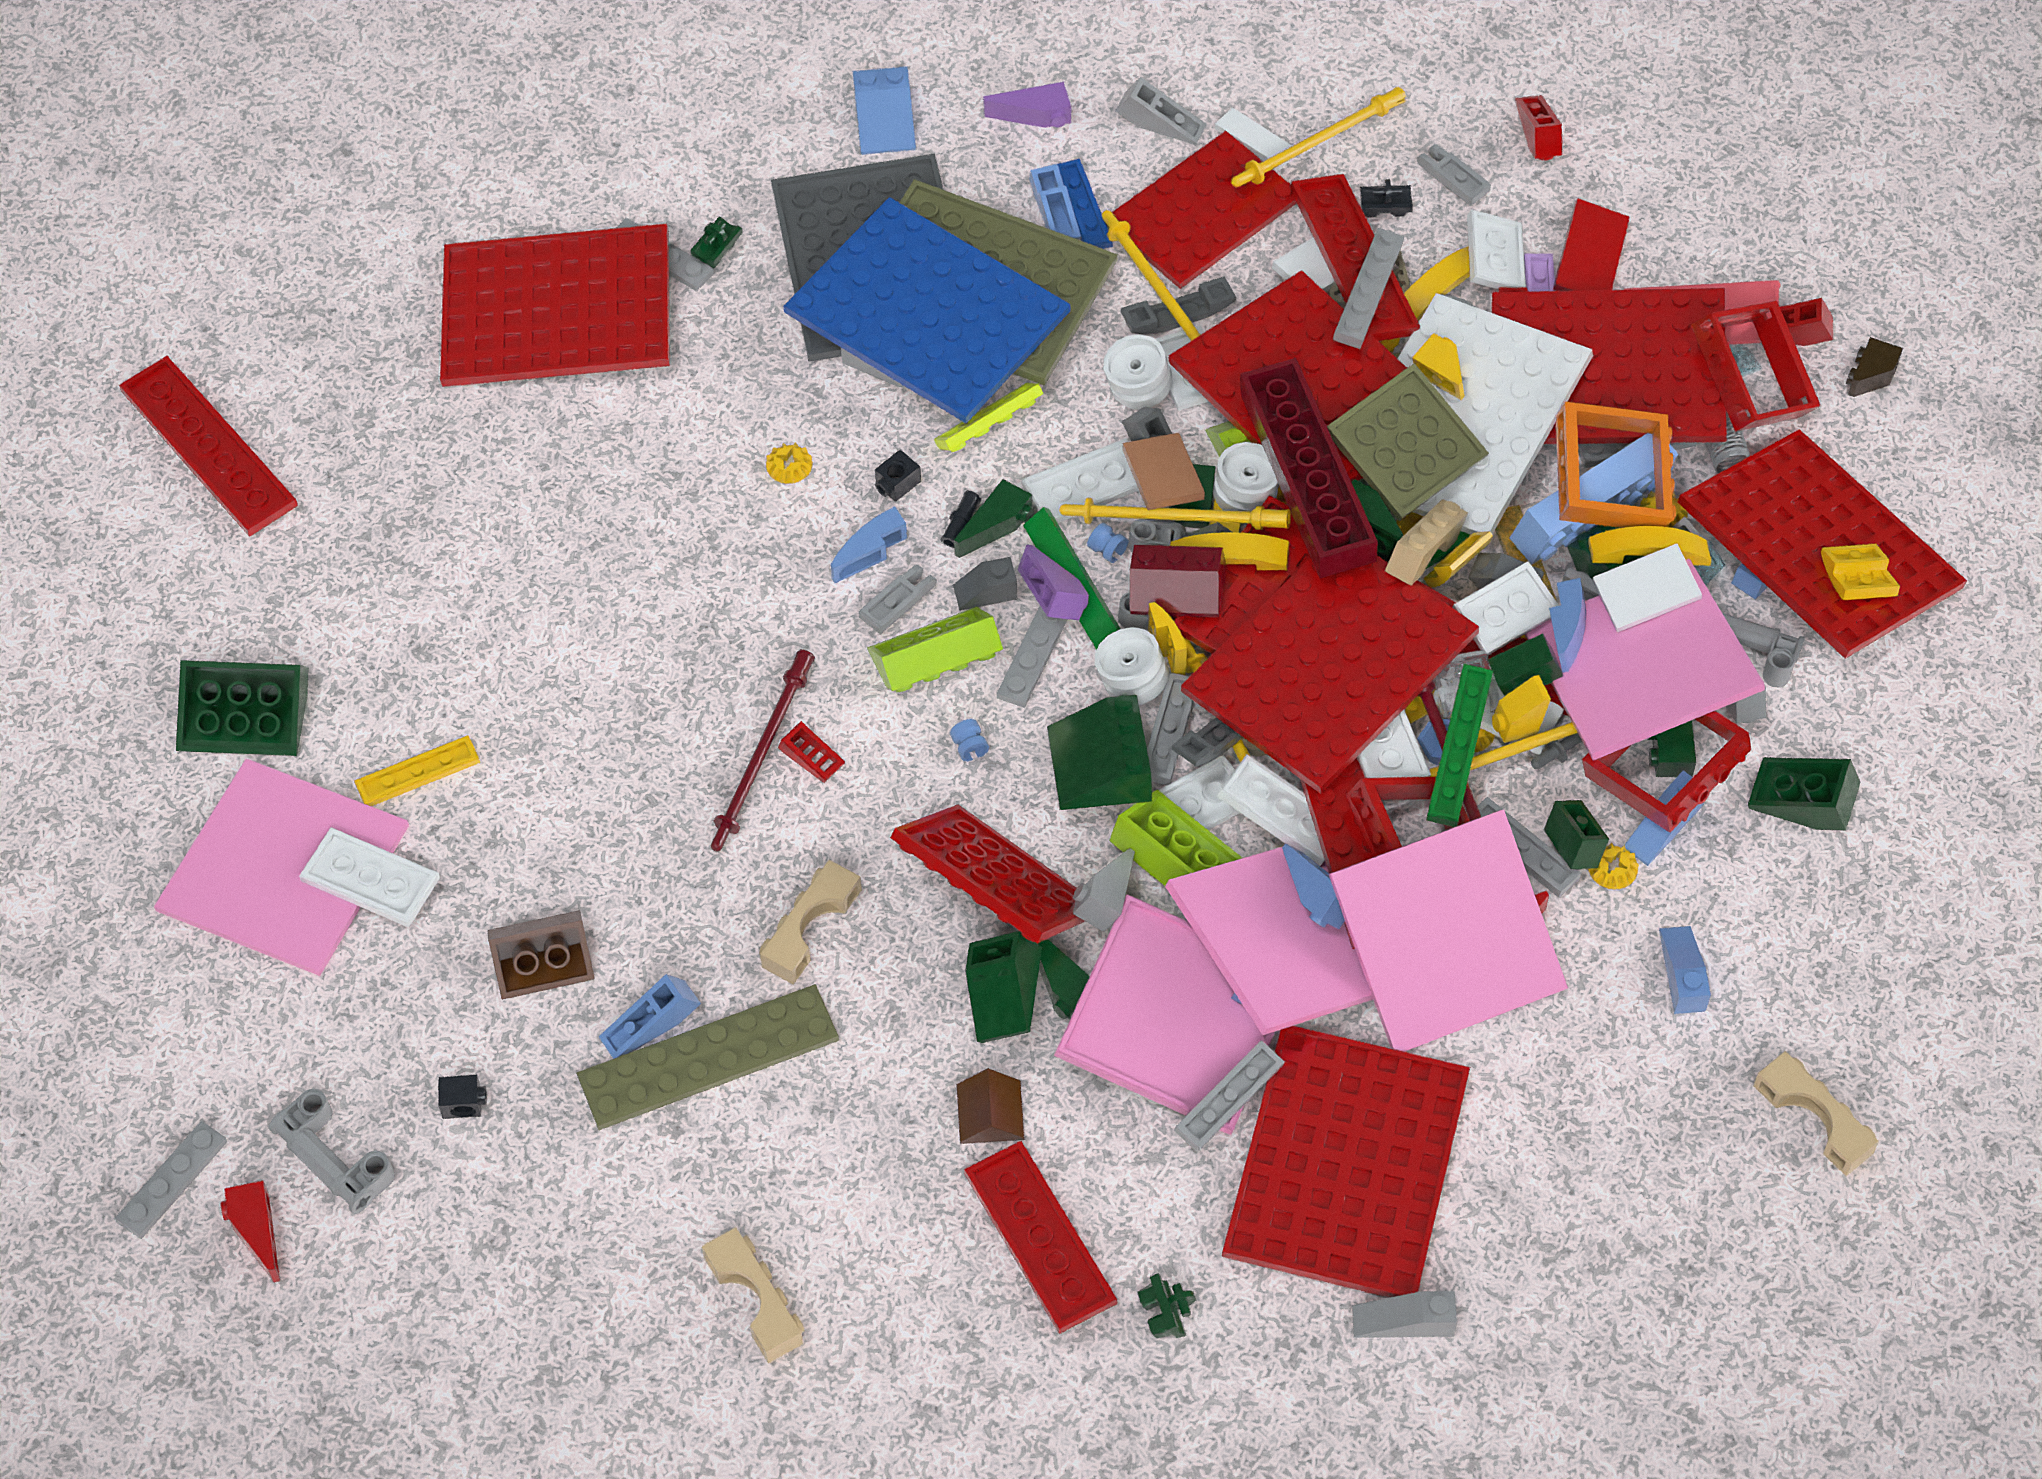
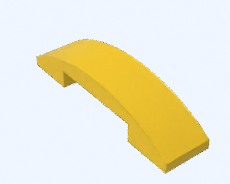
M1469 246L1450 254L1435 264L1404 293L1418 321L1424 315L1436 293L1446 295L1470 277Z
M1663 526L1625 527L1605 531L1588 539L1592 563L1622 564L1624 555L1647 556L1677 543L1685 560L1690 558L1693 565L1710 566L1712 562L1706 539L1694 533Z
M1222 532L1188 536L1170 543V546L1223 547L1226 564H1256L1257 570H1287L1289 541L1276 537L1251 533Z

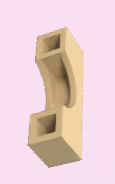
M1442 499L1397 542L1385 572L1412 585L1423 574L1437 549L1446 552L1456 542L1468 512L1461 509L1458 504Z
M828 860L823 868H818L806 892L801 891L797 896L792 911L789 915L785 914L780 919L776 933L771 939L767 938L763 942L759 951L762 968L794 985L811 961L809 947L802 938L806 926L816 917L826 913L845 914L862 891L861 877L831 860Z
M1785 1051L1757 1074L1754 1087L1775 1108L1784 1106L1804 1107L1815 1113L1822 1120L1828 1137L1823 1154L1845 1176H1848L1874 1154L1879 1142L1874 1132L1868 1126L1862 1125L1852 1115L1847 1105L1838 1102L1829 1093L1828 1088L1823 1082L1815 1080L1806 1071L1805 1066L1799 1059L1792 1058Z
M735 1227L701 1246L704 1259L719 1284H741L753 1290L761 1301L760 1310L757 1317L750 1324L753 1340L768 1364L803 1344L801 1333L805 1329L796 1313L790 1315L785 1307L788 1305V1301L780 1287L774 1289L769 1280L772 1279V1275L764 1261L757 1262L753 1255L756 1250L748 1235L742 1237Z

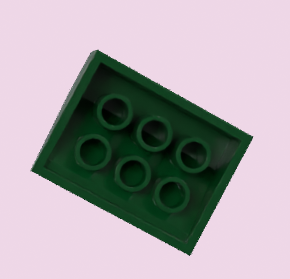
M180 660L176 751L297 756L307 702L309 667L292 664Z
M1137 695L1106 697L1047 726L1059 810L1152 802V775Z

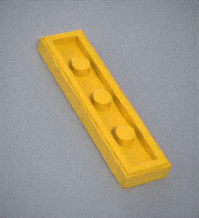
M467 735L356 779L354 783L363 803L373 806L480 763V760Z

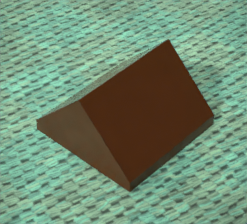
M987 1068L956 1084L960 1144L1025 1140L1021 1082L1019 1079Z

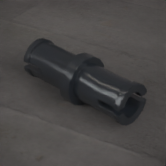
M969 490L965 491L957 509L951 512L949 516L950 523L940 539L944 545L954 548V539L973 517L978 505L982 501L977 493Z

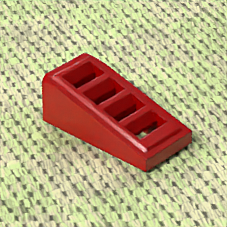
M802 721L781 739L778 746L781 752L823 783L845 764V761ZM800 738L803 739L805 742L797 747L795 743ZM810 745L814 747L808 755L803 753ZM819 752L822 753L823 756L816 763L811 760ZM828 759L833 761L825 771L820 768Z

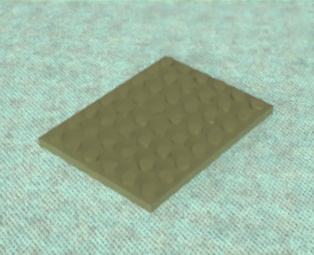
M914 179L899 202L900 204L1070 304V312L1013 373L1045 386L1116 265L1118 254Z

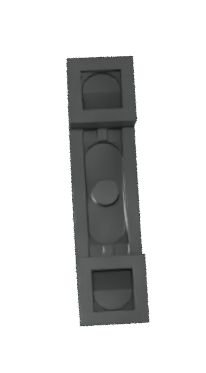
M1224 276L1201 283L1197 292L1175 298V300L1193 323L1223 310L1236 301V296ZM1146 300L1123 307L1120 310L1131 333L1152 334L1181 327L1163 302L1150 306Z
M1215 718L1197 733L1192 730L1175 742L1171 749L1194 766H1200L1211 762L1225 753L1242 736L1218 718Z

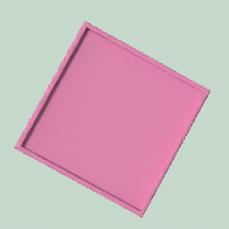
M1690 558L1686 562L1702 593V599L1620 632L1616 631L1600 595L1585 601L1586 627L1577 657L1569 672H1564L1563 677L1554 680L1551 684L1592 760L1601 758L1765 690L1763 680ZM1551 619L1524 634L1526 639L1529 640L1543 633L1560 665Z
M245 759L157 900L154 908L159 913L320 976L361 907L301 882L299 875L331 827L393 853L409 827L408 820L252 760Z
M1504 809L1328 874L1391 1049L1403 1052L1568 989Z
M1282 847L1168 880L1165 886L1262 1035L1373 1000L1356 950L1352 949L1345 924L1343 923L1340 929L1329 924L1324 928L1309 918L1312 912L1301 904ZM1324 860L1321 864V867L1328 872L1326 862Z
M1127 894L1122 913L1115 920L1054 1056L1187 1116L1261 1040L1269 1047L1275 1031L1262 1035L1244 1006L1231 999L1234 994L1233 989L1188 921ZM1243 1107L1219 1131L1231 1135Z

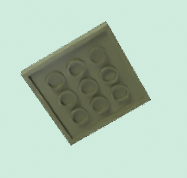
M1415 363L1327 426L1333 442L1370 487L1379 493L1385 505L1398 521L1408 516L1489 454Z

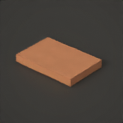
M1179 433L1123 443V453L1147 510L1204 500V489Z

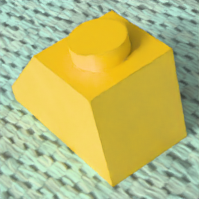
M1433 333L1412 357L1413 364L1417 365L1432 384L1462 400L1465 395L1457 346L1451 339L1447 337L1442 338Z
M1539 675L1531 677L1498 701L1496 710L1492 715V725L1494 730L1499 732L1504 743L1538 734L1551 700Z

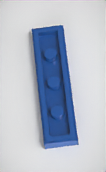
M1080 158L1059 163L1058 168L1063 185L1067 187L1081 235V241L1102 249L1113 247V242L1107 237L1108 229L1106 223L1102 219V213Z

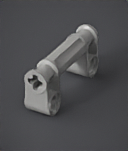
M1138 519L1130 526L1128 547L1133 553L1134 545L1170 546L1171 541L1186 536V528L1176 522ZM1130 592L1124 594L1119 603L1118 622L1124 628L1134 627L1148 631V615L1130 614Z
M1722 613L1741 645L1768 654L1763 670L1764 681L1776 688L1785 686L1790 680L1795 663H1797L1805 637L1800 636L1796 638L1781 633L1780 629H1773Z
M318 1089L306 1090L287 1108L276 1114L269 1124V1130L274 1134H279L287 1142V1148L335 1196H341L349 1204V1210L353 1214H358L370 1205L374 1198L390 1186L395 1177L394 1169L386 1154L376 1150L365 1154L363 1158L349 1169L315 1135L332 1117V1108L326 1096ZM316 1105H321L319 1110L315 1112H309V1110ZM384 1167L380 1173L371 1174L375 1168Z

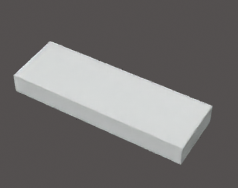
M1233 107L1215 123V130L1220 133L1226 130L1263 161L1292 146ZM1289 161L1277 166L1276 169L1280 171Z

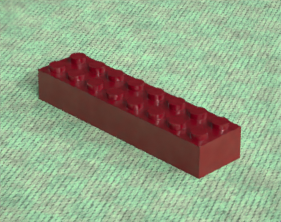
M1293 358L1241 373L1240 395L1319 578L1377 562L1378 541L1297 359Z

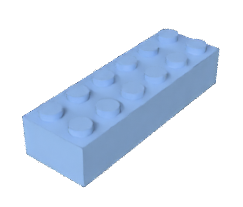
M1645 434L1579 476L1580 499L1632 506L1641 499L1642 493L1645 491L1654 492L1655 477L1652 434ZM1669 444L1670 452L1673 453L1674 462V460L1678 456V453ZM1557 490L1525 512L1511 534L1510 540L1532 565L1540 559L1547 561L1558 551L1557 548L1562 545L1567 547L1576 541V537L1580 533L1590 531L1597 525L1559 520V495Z

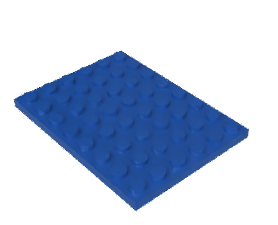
M890 197L784 305V313L965 424L969 422L1070 312V304Z

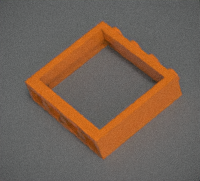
M1564 402L1556 415L1559 520L1619 528L1634 526L1667 527L1671 521H1674L1676 506L1672 504V494L1675 488V481L1671 478L1673 453L1670 452L1669 443L1672 438V428L1668 427V415ZM1577 424L1652 434L1656 509L1580 499Z

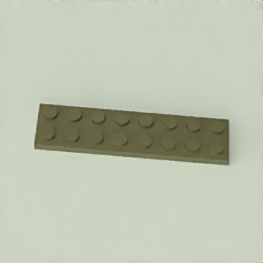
M814 984L577 1072V1077L597 1128L602 1130L839 1041V1036L818 988Z

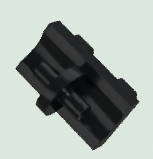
M1384 179L1383 186L1360 187L1361 209L1367 218L1377 217L1380 213H1391L1394 217H1405L1407 213L1413 211L1411 185L1391 186L1390 179Z

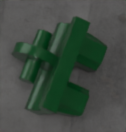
M719 216L714 223H708L704 227L705 233L690 250L691 256L714 269L719 264L721 258L734 246L736 240L743 233L742 227L731 225Z
M1159 1273L1150 1276L1152 1284L1139 1290L1137 1294L1146 1311L1160 1306L1162 1313L1147 1319L1151 1334L1155 1338L1171 1334L1176 1338L1186 1336L1187 1334L1178 1310L1180 1309L1182 1317L1191 1315L1189 1306L1196 1301L1194 1291H1183L1181 1283H1177L1172 1286L1173 1295L1168 1281L1162 1280Z

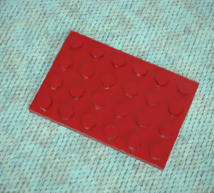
M1225 130L1112 213L1118 222L1126 221L1129 223L1131 228L1128 235L1145 259L1181 289L1297 203L1291 193V184L1273 169L1264 173V181L1259 184L1249 181L1240 187L1232 185V178L1246 171L1245 166L1247 162L1254 160L1259 164L1263 161Z
M959 804L898 826L890 839L899 844L901 850L916 856L923 861L926 868L948 879L947 881L950 885L965 891L972 896L975 903L997 914L999 920L1021 931L1022 936L1029 941L1039 943L1086 922L1073 914L1076 901L1073 899V895L1077 889L1075 886Z

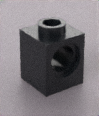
M900 449L875 469V487L882 496H889L896 502L921 482L920 466Z
M477 1074L438 1077V1107L442 1119L481 1116V1105H487L486 1086L480 1085Z

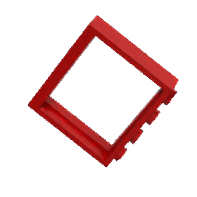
M1777 300L1712 312L1691 324L1735 432L1796 419L1821 407ZM1768 310H1770V313L1772 315V317L1769 319L1766 315V313L1769 312ZM1753 322L1788 408L1757 414L1722 327ZM1805 397L1808 401L1807 404H1803L1802 399ZM1746 410L1749 411V414H1750L1749 417H1748L1747 414H1746Z
M1716 711L1694 719L1728 742L1666 805L1610 768L1630 746L1596 760H1592L1588 752L1582 758L1585 777L1671 833L1681 821L1685 822L1690 812L1698 804H1702L1707 800L1714 787L1718 783H1723L1728 778L1731 770L1739 762L1746 760L1745 756L1752 750L1749 732Z
M1436 777L1361 778L1346 795L1373 857L1402 847L1381 800L1431 799ZM1463 804L1457 826L1470 821ZM1443 825L1445 830L1453 828L1451 826Z

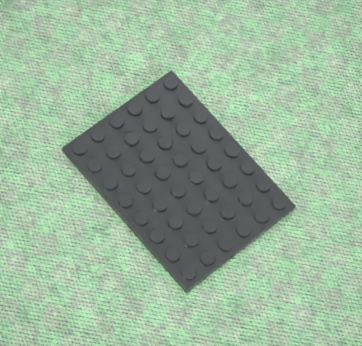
M935 154L772 179L771 187L794 294L889 197L900 202L914 179L944 190ZM800 323L808 362L842 356L841 347Z

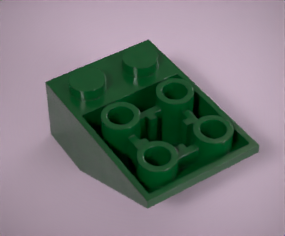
M1020 931L969 943L965 973L978 1043L1030 1033L1042 947L1024 938Z

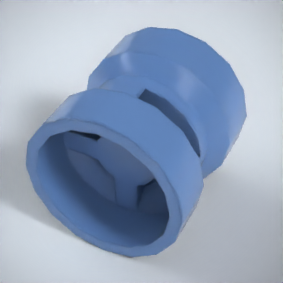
M1101 523L1091 533L1087 546L1094 552L1103 553L1104 559L1114 563L1117 559L1112 556L1113 552L1121 556L1127 549L1129 540L1122 534L1115 535L1109 525Z
M974 719L963 720L950 730L953 742L959 746L958 753L961 759L967 762L973 760L970 752L975 751L979 758L984 756L989 750L986 739L980 735L981 728Z

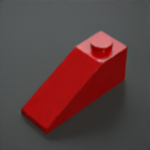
M1542 95L1515 98L1528 149L1534 158L1551 160L1554 156H1562V123Z
M1822 298L1780 307L1795 345L1809 346L1833 340V316Z
M264 1181L224 1188L226 1200L220 1202L224 1221H230L235 1233L271 1280L279 1282L280 1275L270 1198Z

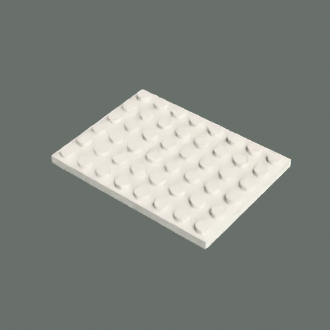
M1436 293L1419 321L1420 329L1412 333L1398 360L1407 368L1413 364L1412 357L1433 333L1442 338L1447 337L1456 344L1465 397L1459 400L1436 385H1432L1489 454L1413 512L1425 516L1442 499L1452 501L1468 512L1461 531L1470 535L1475 532L1490 531L1493 534L1556 422V415L1564 402H1567L1592 359L1593 351L1587 347ZM1364 478L1359 480L1361 483L1369 485Z

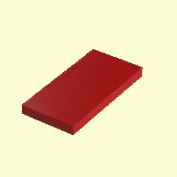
M1577 198L1574 203L1552 290H1612L1630 216Z

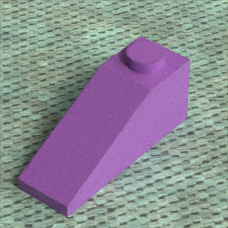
M1064 82L983 96L984 116L987 118L1043 128L1052 126L1062 127L1065 124L1071 123V104Z
M1027 544L1017 570L1047 617L1080 620L1083 609L1088 605L1089 594L1079 579L1036 547Z

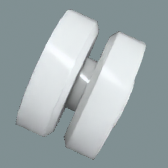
M1142 334L1128 335L1117 340L1108 349L1104 358V372L1115 399L1123 406L1135 410L1142 409L1143 407H1152L1159 404L1168 395L1172 387V372L1165 351L1158 341Z
M1244 442L1234 444L1223 451L1218 459L1213 486V496L1222 510L1251 512L1256 506H1261L1269 495L1274 498L1277 497L1279 483L1262 445Z
M1134 627L1120 629L1108 635L1096 650L1095 666L1110 697L1137 695L1138 704L1142 705L1155 699L1165 689L1169 680V668L1154 635L1145 629Z

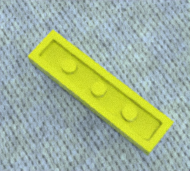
M1027 382L977 412L967 424L961 422L934 438L937 447L951 452L962 449L966 446L965 441L972 437L978 438L990 431L989 427L996 422L998 424L1006 422L1013 417L1012 413L1019 408L1026 409L1036 403L1035 399L1043 394L1040 385Z

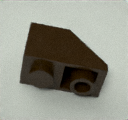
M1870 337L1866 348L1862 346L1859 348L1855 363L1859 364L1857 369L1852 367L1846 381V384L1851 385L1848 396L1856 397L1889 386L1898 367L1903 348Z

